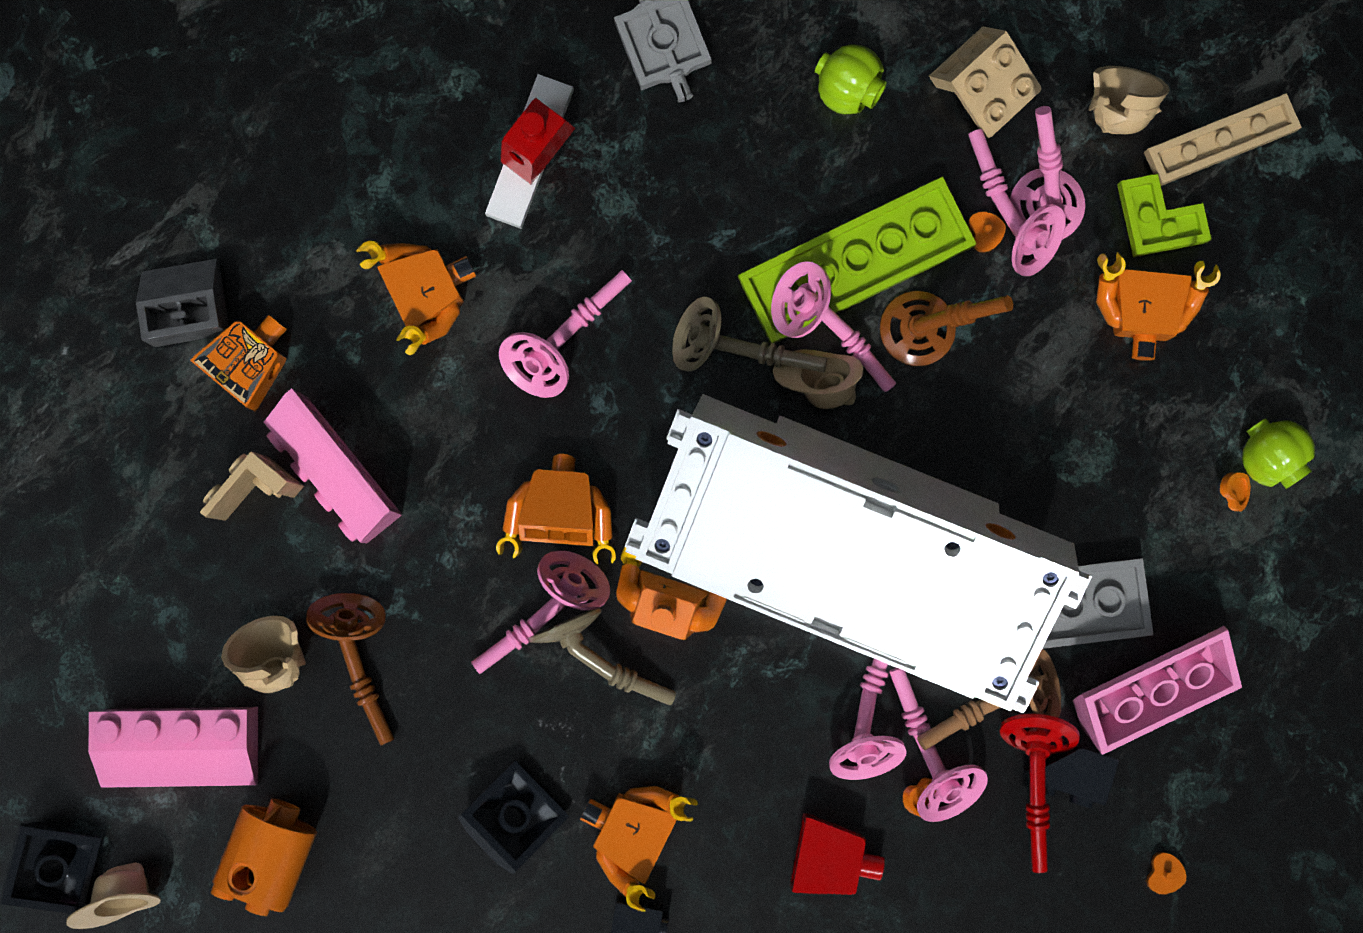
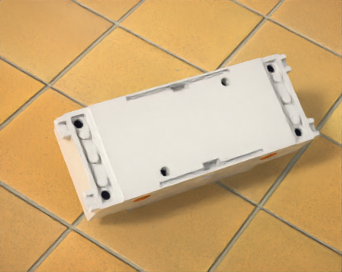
M702 394L693 414L680 409L677 410L666 439L668 440L667 444L679 449L650 523L635 518L624 546L626 547L625 552L636 556V559L673 574L672 577L970 698L977 697L1011 711L1014 709L1024 713L1039 684L1038 680L1028 676L1063 605L1066 604L1076 609L1092 578L1091 575L1079 571L1074 543L1000 514L999 504L785 417L779 416L777 423H774Z

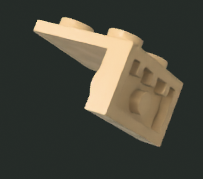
M984 26L929 75L936 88L955 92L978 129H982L985 137L988 138L992 137L1041 91L1040 84L1007 31Z
M251 451L248 455L242 454L234 461L229 469L231 475L222 486L217 484L207 493L203 500L206 505L200 513L206 518L227 520L255 486L269 496L274 494L278 498L282 495L295 498L304 486L270 457Z

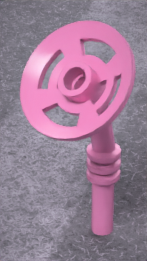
M1041 106L1035 110L1040 146L1037 149L1039 169L1027 173L1017 182L1012 190L1010 200L1023 222H1026V219L1021 210V200L1026 201V209L1029 216L1035 212L1033 201H1036V210L1047 204H1055L1062 208L1065 217L1070 221L1065 227L1064 239L1071 235L1080 225L1085 213V198L1078 182L1061 170L1063 168L1061 147L1055 140L1051 108L1049 106ZM1044 177V185L1038 187L1035 191L1027 187L1033 180ZM1065 183L1071 188V190L1074 193L1076 207L1072 206L1071 195L1069 191L1063 186ZM1060 192L1063 194L1065 198L1066 205L1063 204V197L1060 194ZM1048 213L1040 214L1036 218L1042 219Z
M983 130L972 131L968 135L982 171L980 180L985 181L983 188L988 189L985 192L986 196L992 198L1016 239L1012 250V266L1022 276L1034 275L1050 262L1058 250L1066 227L1065 213L1059 206L1047 204L1037 209L1026 222H1023L1005 192L1008 189L1007 184H1002L1005 181L1004 176H999L1002 170L1001 168H996ZM1048 213L1042 219L1036 218L1040 214ZM1023 254H1033V260L1021 264Z
M801 262L787 270L779 280L772 297L771 315L777 330L785 336L799 338L812 332L822 321L842 340L841 346L843 348L848 347L846 352L848 354L853 353L852 356L861 361L862 366L884 392L893 388L896 382L870 351L871 345L869 343L864 344L866 339L864 337L859 338L861 334L859 330L854 331L829 307L831 284L827 272L820 265L813 262ZM808 274V283L802 284L795 291L791 289L800 277ZM785 302L788 303L787 310L789 317L792 320L790 324L788 323L785 316ZM817 316L809 325L802 328L805 321H809Z
M621 270L591 298L586 297L584 299L585 304L579 303L577 305L578 310L573 308L571 310L572 315L547 340L525 332L509 335L502 342L499 349L500 363L506 375L515 385L531 395L544 398L559 395L568 384L569 371L558 349L582 326L587 327L589 325L588 320L593 322L595 320L594 315L600 316V310L631 283L632 280ZM520 340H527L518 349L513 348L514 343ZM528 347L533 348L530 352L524 351ZM515 361H521L524 369L533 375V378L530 379L523 374ZM548 366L552 369V371L544 373ZM556 374L560 376L557 382L546 384V381L554 378Z
M553 551L544 555L538 564L537 574L542 586L552 598L527 621L522 619L520 626L516 624L512 626L513 631L508 629L503 639L471 661L479 674L483 673L515 648L520 650L522 643L527 645L529 643L528 638L535 635L565 606L579 610H595L602 607L610 596V585L601 569L587 558L569 551ZM557 564L568 565V567H558L553 571L549 568ZM581 571L593 581L597 589H589L585 578L580 574Z
M873 659L872 665L866 667L869 673L863 675L866 681L860 683V687L863 690L854 738L850 743L838 749L829 760L832 774L842 779L859 780L884 774L898 766L906 756L905 744L900 739L870 734L877 694H882L883 690L880 686H885L886 682L883 678H888L889 675L886 672L888 664L877 659ZM848 758L852 762H857L858 765L847 766L841 762Z
M896 667L891 669L889 673L904 709L902 718L907 719L905 726L910 727L908 733L914 736L933 778L932 782L919 797L917 811L922 819L929 822H938L952 818L969 808L982 795L988 781L987 774L977 765H964L952 770H946L935 745L927 750L920 746L917 737L928 731L931 726L929 723H925L928 718L926 715H922L925 710L923 707L918 706L906 671ZM974 773L973 782L969 786L970 777L968 775ZM926 797L929 800L927 806L925 805ZM940 802L949 803L945 806L939 807Z

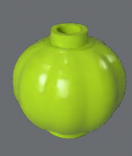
M853 44L842 46L832 55L827 52L823 54L815 68V73L820 75L818 86L820 98L828 108L836 113L846 115L857 114L865 106L872 109L876 105L887 84L886 81L881 79L884 68L877 54L867 47Z
M1265 418L1246 431L1251 438L1248 439L1242 452L1243 466L1247 474L1257 483L1273 487L1281 482L1285 489H1287L1312 472L1307 463L1315 457V445L1312 436L1302 425L1288 420L1270 424Z

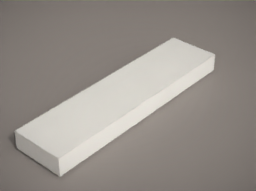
M538 74L525 109L533 99L537 98L564 118L574 91L573 86ZM503 164L485 215L522 229L543 171L530 185Z

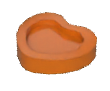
M988 212L973 214L967 223L977 243L974 248L979 252L993 250L1001 242L1006 231L1005 223L996 215Z
M1230 472L1221 480L1220 493L1227 499L1230 510L1243 511L1250 497V478L1245 473Z
M925 777L917 785H910L904 790V806L913 815L921 817L917 811V802L923 791L932 782L930 778ZM926 797L925 805L927 806L929 800Z
M1158 852L1152 857V871L1146 879L1150 890L1158 894H1169L1180 889L1185 884L1187 877L1185 869L1175 856L1167 852Z

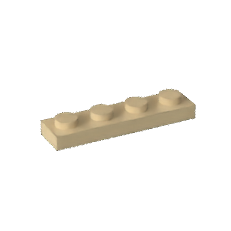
M1286 93L1148 148L1144 154L1153 175L1158 174L1160 185L1162 186L1297 132L1302 127Z

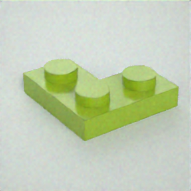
M1158 174L1123 180L1117 184L1133 257L1204 244L1211 241L1204 204L1166 210Z

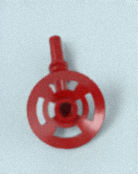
M1020 714L1009 717L1001 723L1000 736L1006 743L1025 751L1030 756V802L1026 804V811H1028L1026 813V826L1031 831L1032 871L1035 873H1045L1048 871L1046 829L1050 828V821H1048L1050 819V813L1048 812L1050 806L1046 803V758L1050 754L1063 753L1075 748L1079 743L1080 734L1074 725L1061 718L1044 714ZM1011 733L1015 735V741L1011 739ZM1061 736H1065L1068 739L1067 745H1063Z

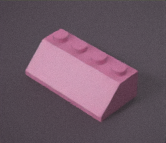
M292 388L286 392L264 421L271 431L266 435L279 452L282 453L286 450L294 460L290 466L302 481L306 482L310 479L318 489L314 494L315 498L326 511L330 512L334 509L342 519L338 526L352 542L358 539L359 542L367 544L402 516V513L311 400Z
M1222 626L1073 699L1080 726L1100 753L1103 755L1242 688L1228 629Z
M258 707L139 708L89 712L88 752L101 787L258 785Z

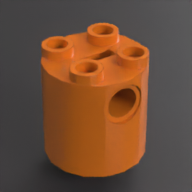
M271 799L268 807L257 805L242 806L212 881L214 885L211 894L223 900L232 901L235 898L246 903L245 909L256 915L268 916L270 910L283 912L289 906L317 835L314 827L298 819L301 809L294 804L279 799Z

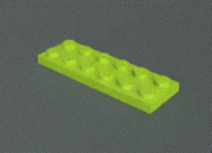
M941 177L739 274L738 279L770 344H775L788 336L780 333L773 323L771 315L772 297L779 280L792 266L801 262H813L820 265L827 272L831 284L829 307L837 314L975 247L977 243L944 178ZM808 274L800 277L791 289L795 291L802 284L808 283ZM785 302V316L788 323L790 324L792 320L789 317L787 310L788 303ZM817 316L809 321H805L802 328L809 325Z

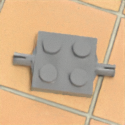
M639 0L640 4L632 11L614 17V23L641 91L660 83L671 82L678 102H684L685 97L687 100L691 99L693 94L687 83L686 76L694 70L710 65L711 57L688 0Z

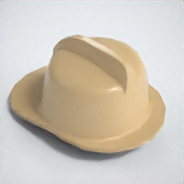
M807 349L796 350L795 352L826 357L827 367L824 373L783 364L780 368L774 365L773 374L775 380L782 387L804 393L811 404L821 409H833L842 405L854 404L856 399V383L862 377L864 370L861 361L854 356Z
M135 862L117 866L107 870L96 879L91 903L73 912L67 918L66 924L73 929L103 926L136 911L154 907L160 903L161 898L150 893L148 880L141 864Z

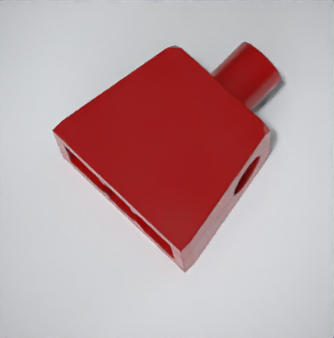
M535 98L502 139L501 163L532 185L575 128Z
M803 813L789 886L794 893L856 894L859 877L879 881L882 879L885 858L864 853L866 839L863 835L811 814Z

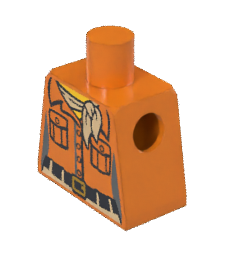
M270 315L264 319L255 331L238 320L199 351L190 361L245 407L256 411L286 362L287 358L272 346L287 329Z

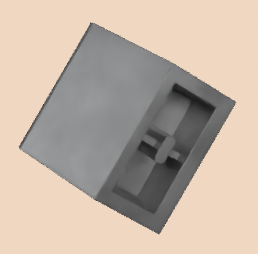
M218 259L143 271L141 273L136 307L142 341L154 347L216 337L229 327Z

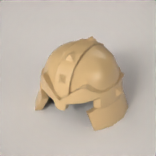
M1123 66L1100 67L1093 72L1095 90L1088 111H1094L1095 121L1101 127L1103 133L1133 134L1144 129L1157 113L1161 112L1159 108L1160 103L1169 93L1170 89L1168 84L1162 79L1138 69Z
M267 616L243 625L227 640L223 646L221 656L225 667L231 670L244 686L263 693H273L293 686L300 675V666L306 665L297 639V628L293 621L284 616Z

